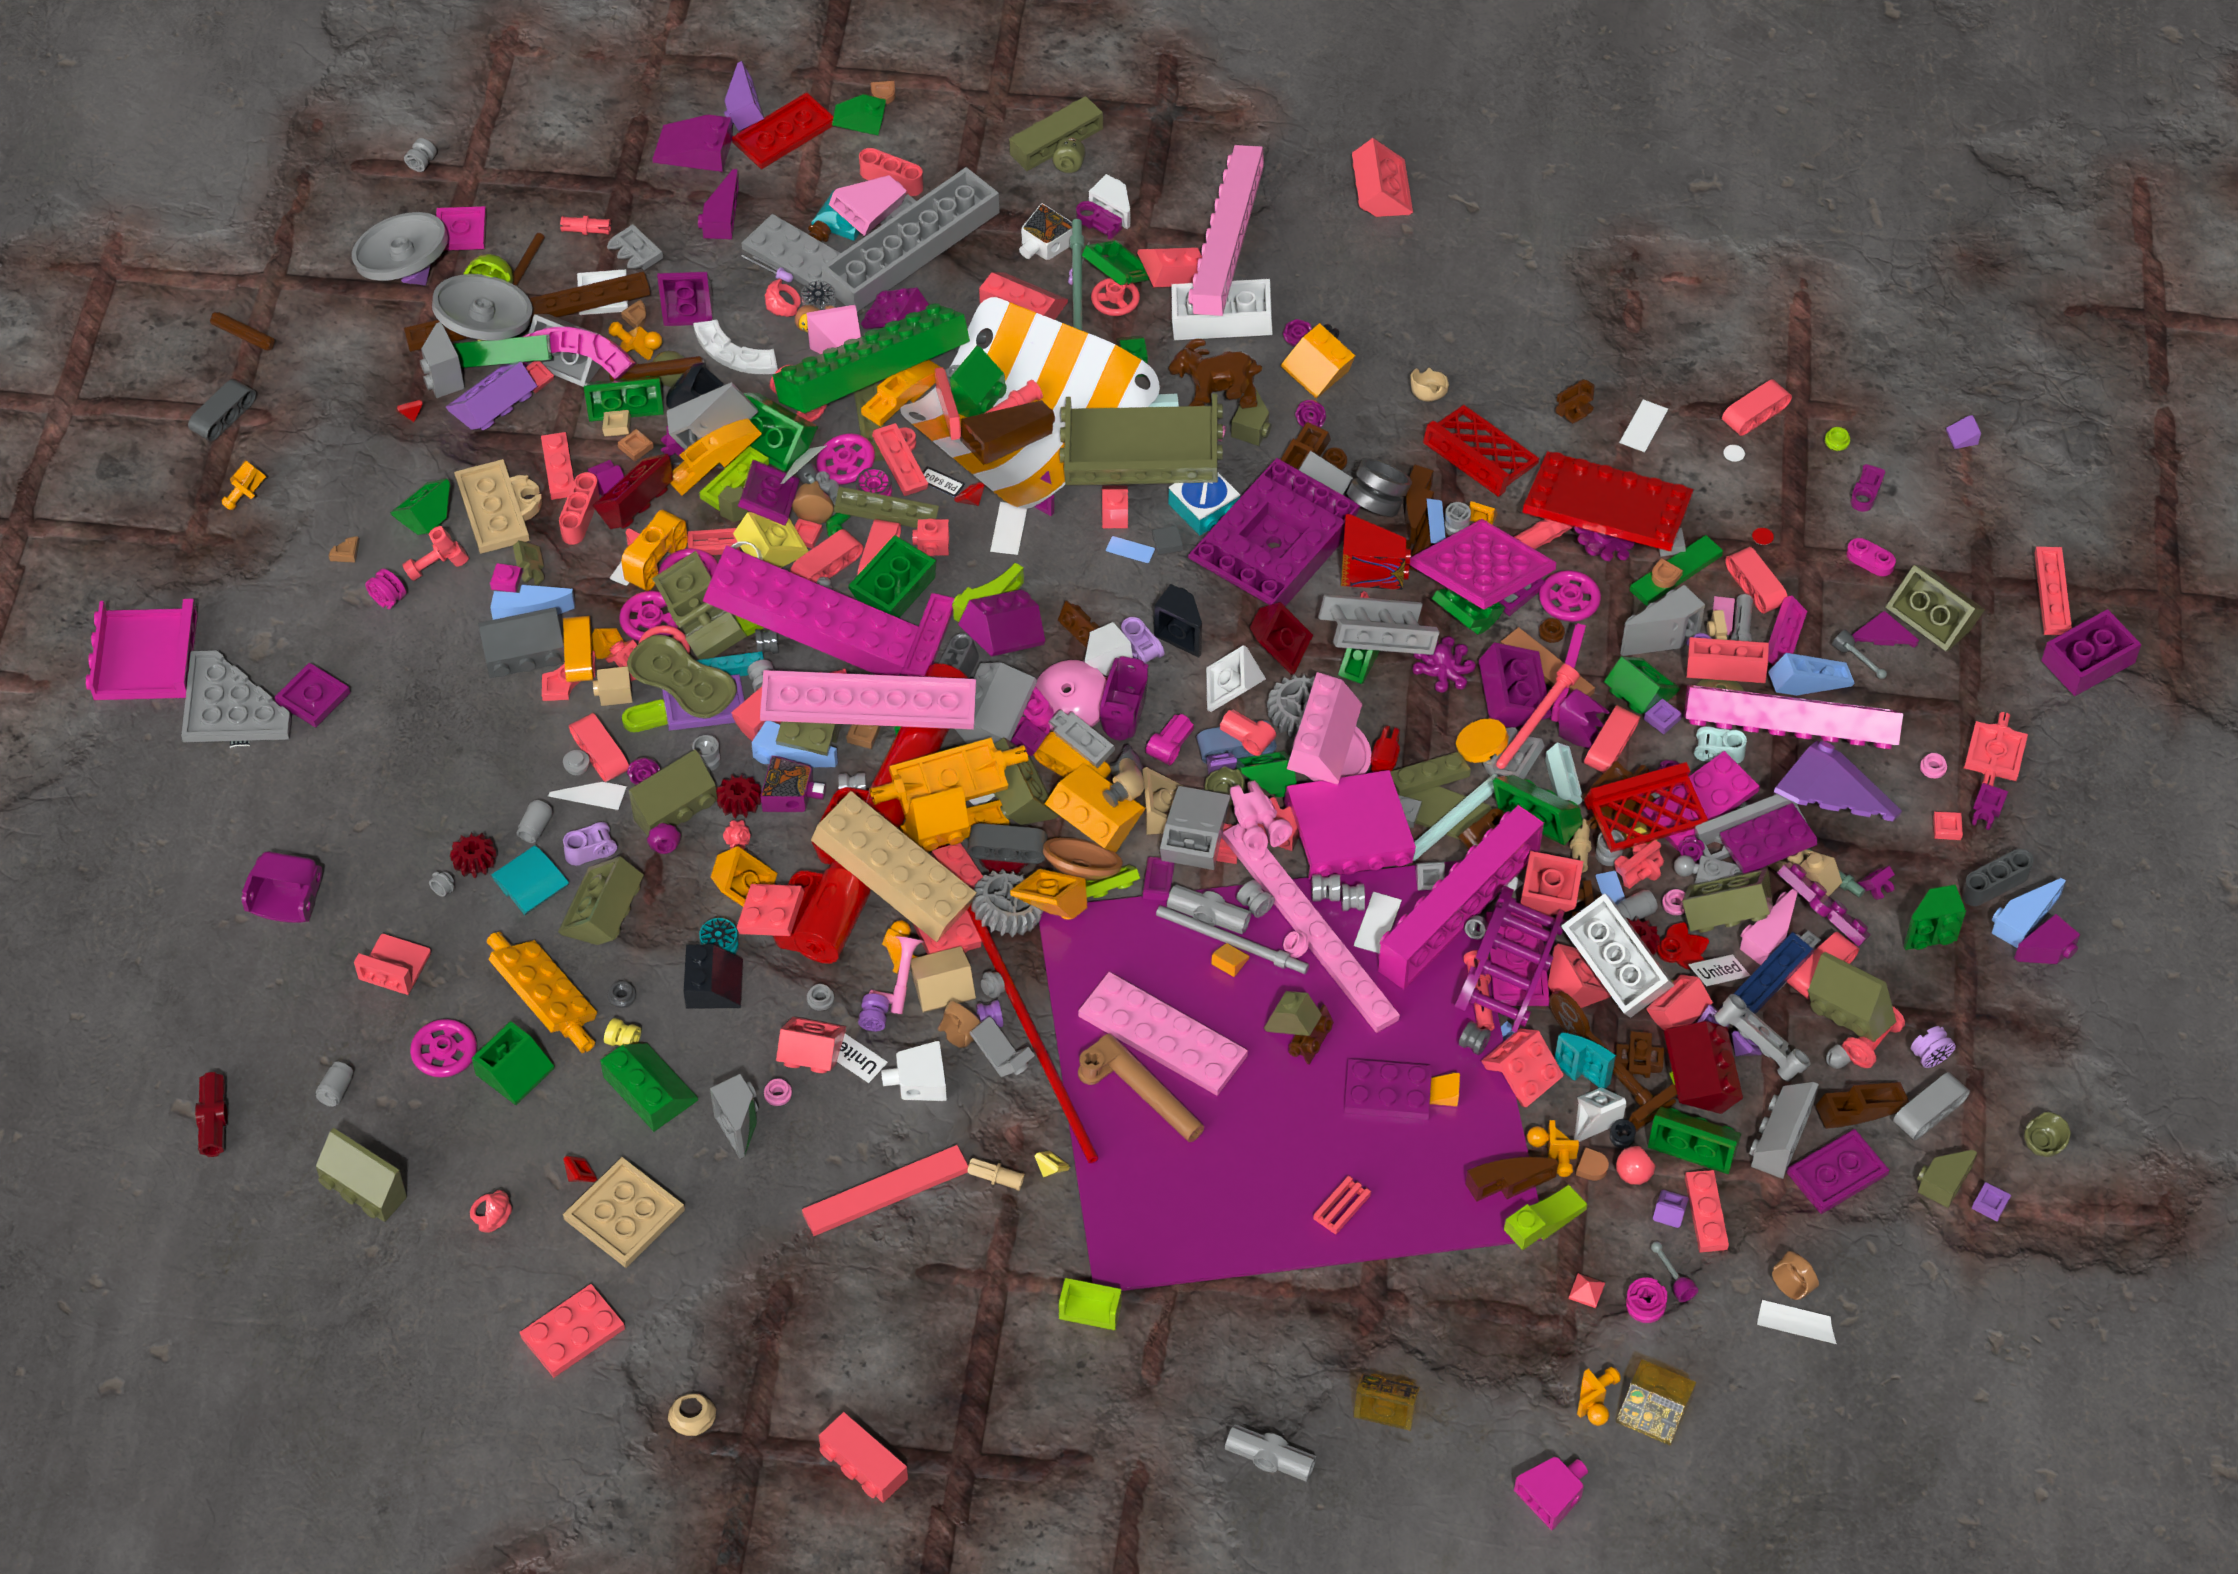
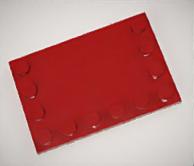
M1547 451L1526 498L1522 513L1671 552L1692 499L1694 489L1682 484H1673L1658 478L1638 475L1632 471L1615 469L1609 465H1599L1588 462L1585 459L1572 458L1559 452Z

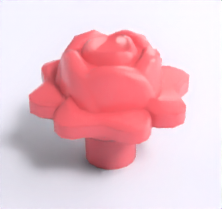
M732 820L730 826L726 827L723 833V838L726 844L730 845V849L738 846L744 850L745 845L749 844L751 837L749 827L745 826L743 820L738 822Z

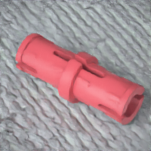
M562 216L560 225L563 226L560 229L561 232H582L583 235H588L589 233L610 235L611 226L609 224L611 225V220L592 219L589 216H583V218Z

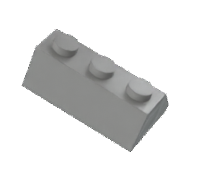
M534 314L529 333L552 327H581L549 314ZM570 352L551 353V360L540 361L553 375L584 387L585 383L591 381L601 367L600 364L587 356Z
M1001 662L980 663L973 678L976 679L974 729L955 730L967 744L992 738L994 744L1002 738L1011 741L1035 688L1037 679Z
M1809 1082L1783 1086L1779 1096L1773 1095L1768 1110L1772 1111L1770 1118L1764 1117L1759 1129L1762 1137L1760 1140H1754L1749 1153L1754 1156L1751 1167L1776 1177L1784 1178L1811 1114L1818 1083Z

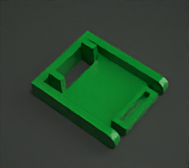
M1117 240L1085 246L1082 256L1119 285L1150 280L1141 260Z

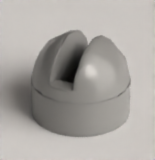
M1477 915L1471 917L1465 924L1466 934L1473 939H1481L1488 928L1487 920ZM1478 923L1480 924V931H1476Z
M1838 1044L1833 1046L1826 1054V1062L1835 1069H1840L1851 1062L1847 1052Z

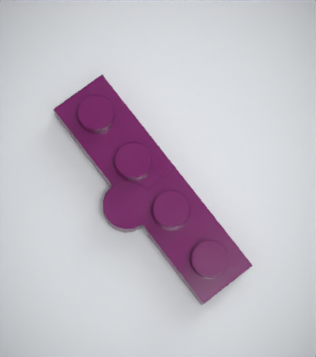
M1788 862L1777 872L1809 902L1810 906L1819 915L1826 917L1830 913L1827 917L1829 921L1858 947L1869 938L1871 934L1867 932L1868 927L1858 918L1853 919L1846 913L1848 911L1847 908L1840 901H1833L1827 896V890L1816 881L1813 883L1805 876L1807 872L1799 864Z

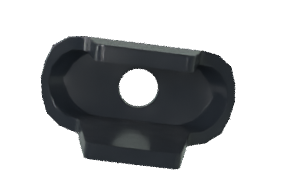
M695 363L669 389L666 395V405L669 409H672L725 384L706 368V363Z

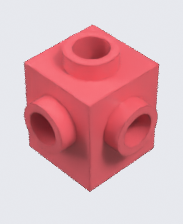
M918 519V529L913 530L912 534L913 545H917L918 550L928 556L949 555V520Z

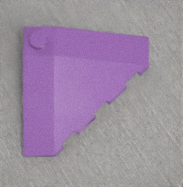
M1816 741L1809 746L1774 790L1775 793L1800 805L1807 806V803L1818 802L1820 803L1819 807L1822 809L1839 811V809L1849 808L1852 809V814L1865 817L1880 813L1883 815L1882 818L1887 821H1894L1902 812L1841 752L1835 750L1831 743L1826 741Z

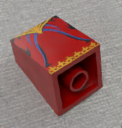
M1346 514L1341 586L1402 590L1403 580H1408L1409 578L1408 564H1410L1411 549H1406V538L1354 515Z

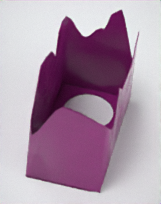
M1575 689L1560 705L1558 736L1577 746L1590 749L1599 735V731L1595 726H1604L1596 714L1601 712L1608 714L1610 712L1588 695Z

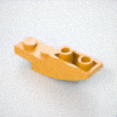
M926 360L886 378L877 386V394L861 408V414L881 427L909 400L914 403L936 383L935 368L942 367L931 360Z
M748 418L735 421L712 431L679 455L684 461L672 471L673 481L670 482L671 485L683 496L719 462L725 468L762 433Z

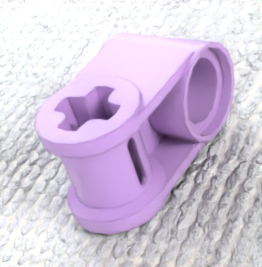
M1129 617L1122 622L1121 632L1131 642L1134 659L1142 660L1146 664L1156 657L1161 658L1164 656L1161 642L1149 631L1142 620L1136 617Z
M599 822L586 828L568 832L563 839L565 860L569 864L577 866L614 854L617 850V845L615 841L611 840L608 824Z

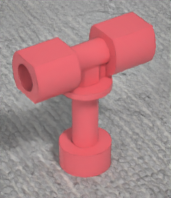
M442 526L435 527L429 533L433 542V551L416 562L413 559H409L402 564L412 581L423 576L421 570L438 559L445 562L448 558L456 567L462 566L468 561L469 557L465 549L457 541L453 542L450 534Z

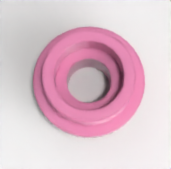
M1930 753L1921 760L1920 770L1929 778H1940L1946 773L1947 763L1942 755Z
M1673 889L1666 893L1662 900L1664 910L1671 915L1684 914L1685 910L1682 900L1685 892Z
M1301 931L1290 932L1284 940V950L1290 954V957L1298 958L1307 951L1309 938L1307 934Z
M782 1079L771 1080L764 1089L765 1100L773 1106L786 1104L792 1096L790 1085ZM776 1092H781V1093H783V1094L777 1095V1096L774 1095V1093H776Z

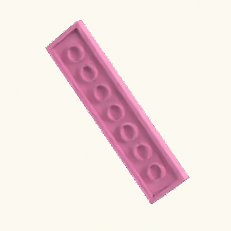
M764 670L760 721L974 729L976 679Z

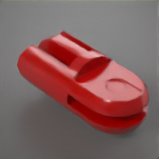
M1390 726L1384 727L1381 738L1375 742L1371 755V770L1373 773L1386 770L1391 772L1396 766L1400 753V746L1398 744L1400 730L1397 727L1394 728L1391 739L1389 738Z

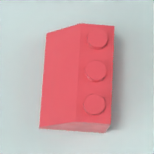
M1374 138L1352 152L1353 169L1356 178L1355 185L1358 191V204L1361 209L1368 211L1375 217L1412 214L1413 208L1405 159Z
M991 272L979 288L980 304L990 297H998L1053 320L1058 317L1068 303V299L1004 272Z

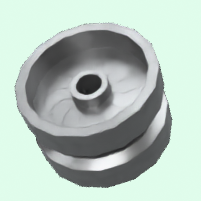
M1370 458L1362 459L1356 471L1359 478L1352 480L1347 491L1349 498L1374 513L1389 517L1397 516L1403 503L1400 497L1406 496L1412 484L1410 477L1385 462Z

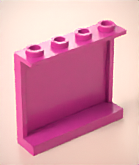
M183 599L182 609L106 610L104 601H100L99 610L94 613L96 632H92L91 635L93 653H89L88 658L91 671L90 674L86 675V688L91 690L93 699L186 698L191 651H194L198 618L194 599Z
M1390 770L1342 777L1338 785L1323 780L1287 786L1284 803L1286 808L1291 807L1310 865L1309 879H1312V874H1321L1323 877H1329L1331 874L1350 875L1358 871L1379 870L1383 867L1404 866L1408 863H1413L1416 846Z

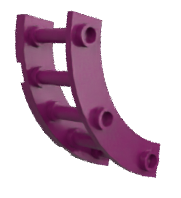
M1504 886L1475 959L1480 961L1477 968L1471 966L1455 1007L1465 1011L1468 1003L1474 1005V1003L1514 1019L1511 1031L1517 1032L1519 1025L1525 1027L1531 1012L1526 1009L1542 970L1548 971L1554 956L1549 955L1556 935L1561 936L1563 931L1561 926L1567 920L1562 919L1564 911L1559 909L1556 918H1552L1515 902L1516 899L1512 898L1514 889ZM1511 912L1551 928L1550 932L1512 916ZM1507 925L1545 941L1546 944L1542 954L1502 938V934L1498 933L1500 926L1506 927ZM1498 947L1538 964L1532 980L1491 964L1492 961L1487 959L1491 948L1496 950ZM1480 974L1484 976L1486 974L1526 990L1527 992L1520 1009L1518 1010L1479 993L1475 986Z

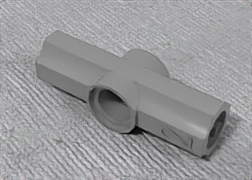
M1175 885L1172 887L1167 901V908L1190 915L1194 919L1211 926L1217 925L1239 934L1245 933L1251 918V911L1226 903L1222 896L1211 891L1201 894Z
M1236 1424L1231 1428L1225 1444V1450L1253 1460V1463L1258 1468L1266 1472L1274 1473L1278 1470L1306 1482L1310 1478L1316 1462V1456L1289 1446L1285 1439L1276 1434L1266 1433L1261 1435Z

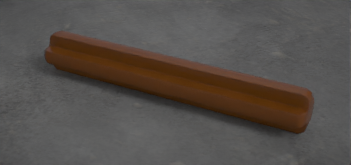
M696 356L636 364L619 379L685 373L693 364L704 363V359ZM609 373V378H610V380H619V379H614V378L611 376V374Z

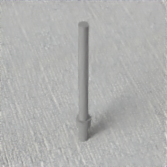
M1161 905L1157 909L1156 915L1270 960L1274 962L1275 966L1285 969L1287 967L1306 974L1309 969V964L1290 957L1289 953L1282 950L1274 951Z

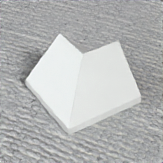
M1241 646L1206 668L1207 710L1210 712L1214 711L1266 680L1246 646Z

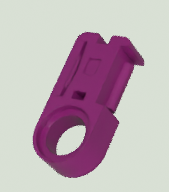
M1083 201L1077 205L1076 219L1082 220V225L1087 228H1095L1108 235V239H1112L1122 229V218L1094 202ZM1085 210H1090L1093 212V214L1090 216H1084L1081 214V212Z
M1869 464L1863 466L1862 475L1859 482L1856 483L1851 497V505L1855 510L1866 512L1872 509L1884 480V469ZM1864 495L1868 497L1870 501L1860 502L1857 500L1856 497Z

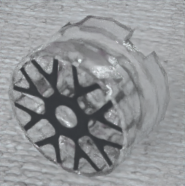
M818 280L812 281L803 287L801 292L802 306L813 305L820 310H825V306L829 305L836 307L835 290L831 284Z

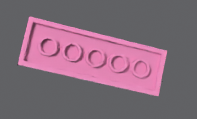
M1108 972L1078 1010L1080 1018L1108 1034H1112L1115 1038L1217 1096L1248 1056V1050L1111 972Z

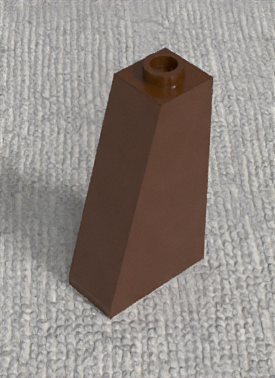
M1040 400L962 418L960 441L983 465L988 464L1051 435L1055 415L1053 410Z

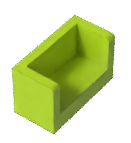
M1065 1278L1059 1300V1319L1116 1330L1122 1305V1289Z

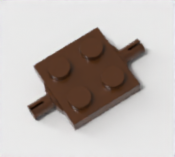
M1616 760L1581 798L1584 800L1592 788L1649 773L1650 771L1647 768L1641 774L1646 766L1640 765L1632 773ZM1650 794L1648 800L1652 801L1654 797ZM1631 799L1627 800L1623 807L1638 813L1642 804ZM1608 806L1600 808L1603 816L1614 820L1617 814L1616 810ZM1620 813L1617 822L1627 827L1634 819ZM1593 815L1586 821L1588 826L1596 820L1595 816ZM1597 820L1589 828L1596 829L1598 826Z

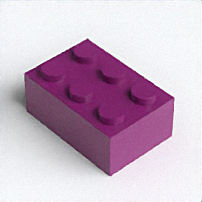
M2107 609L2048 641L2041 661L2074 696H2077L2134 664L2141 643Z

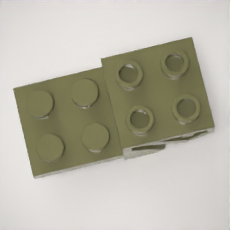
M696 551L652 578L668 606L667 609L679 628L682 627L686 633L685 639L699 660L714 658L747 637L734 614L703 602L712 577Z

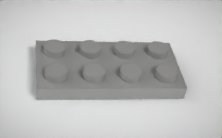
M771 214L742 242L743 250L777 269L780 267L784 268L786 272L793 275L794 280L811 290H815V288L809 284L815 285V282H817L816 289L821 288V267L841 254L774 214Z

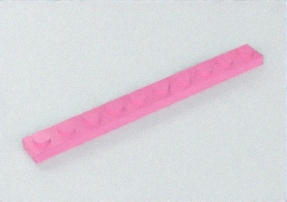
M1240 824L1223 831V840L1253 878L1262 886L1264 892L1270 893L1275 898L1274 904L1294 930L1307 934L1309 949L1373 1030L1377 1033L1399 1021L1400 1014L1268 848L1261 852L1249 850L1243 842V836L1247 830L1241 828Z

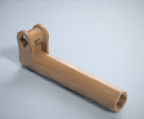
M1112 1034L1104 1035L1098 1042L1081 1053L1079 1058L1081 1066L1078 1069V1078L1083 1083L1088 1085L1096 1084L1114 1071L1189 1143L1195 1141L1204 1131V1125Z

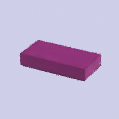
M1148 857L1143 899L1168 901L1172 888L1175 863L1162 861L1158 857Z

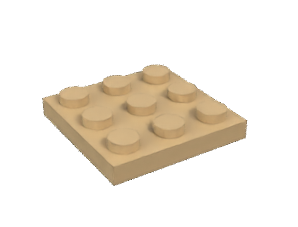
M621 1157L563 1214V1217L571 1226L627 1268L685 1211L684 1204Z

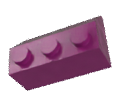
M1022 589L969 600L958 623L991 657L1041 646L1045 643L1039 605Z
M1494 642L1479 659L1489 718L1499 720L1505 727L1516 728L1523 726L1547 695L1539 651ZM1550 709L1547 711V713L1541 720L1547 719L1551 716Z

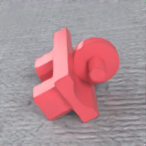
M1654 840L1650 844L1636 845L1632 850L1633 857L1629 859L1621 855L1615 860L1616 872L1622 876L1625 887L1630 889L1647 877L1653 881L1660 878L1661 872L1659 868L1664 863L1660 854V842Z

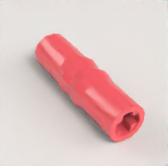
M1544 519L1514 536V538L1533 549H1537L1560 537L1563 533L1574 528V526Z

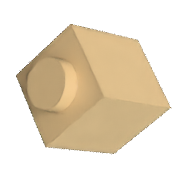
M628 667L597 670L598 680L593 681L594 696L600 697L601 706L632 703Z

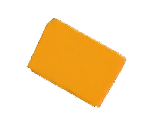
M1470 502V521L1477 522L1483 519L1492 525L1494 524L1497 517L1495 508Z
M617 628L594 629L592 633V651H595L597 659L606 658L611 653L609 649L618 641L624 642Z
M1226 943L1212 954L1211 964L1235 977L1248 961L1249 955Z
M1460 1073L1431 1078L1430 1104L1458 1106Z

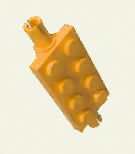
M992 738L984 739L892 765L889 767L892 783L870 788L871 798H874L872 800L874 805L897 798L901 803L906 818L911 799L962 786L965 801L1008 789L1004 770L1008 766L1028 762V754L1024 752L1026 750L1024 745L1001 752L1000 749L997 750L995 748Z
M497 932V934L492 933L487 939V944L494 950L491 952L489 961L551 1033L560 1031L565 1038H570L581 1053L589 1052L594 1047L595 1041L586 1033L582 1026L586 1022L593 1021L597 1011L535 940L511 946L501 932Z

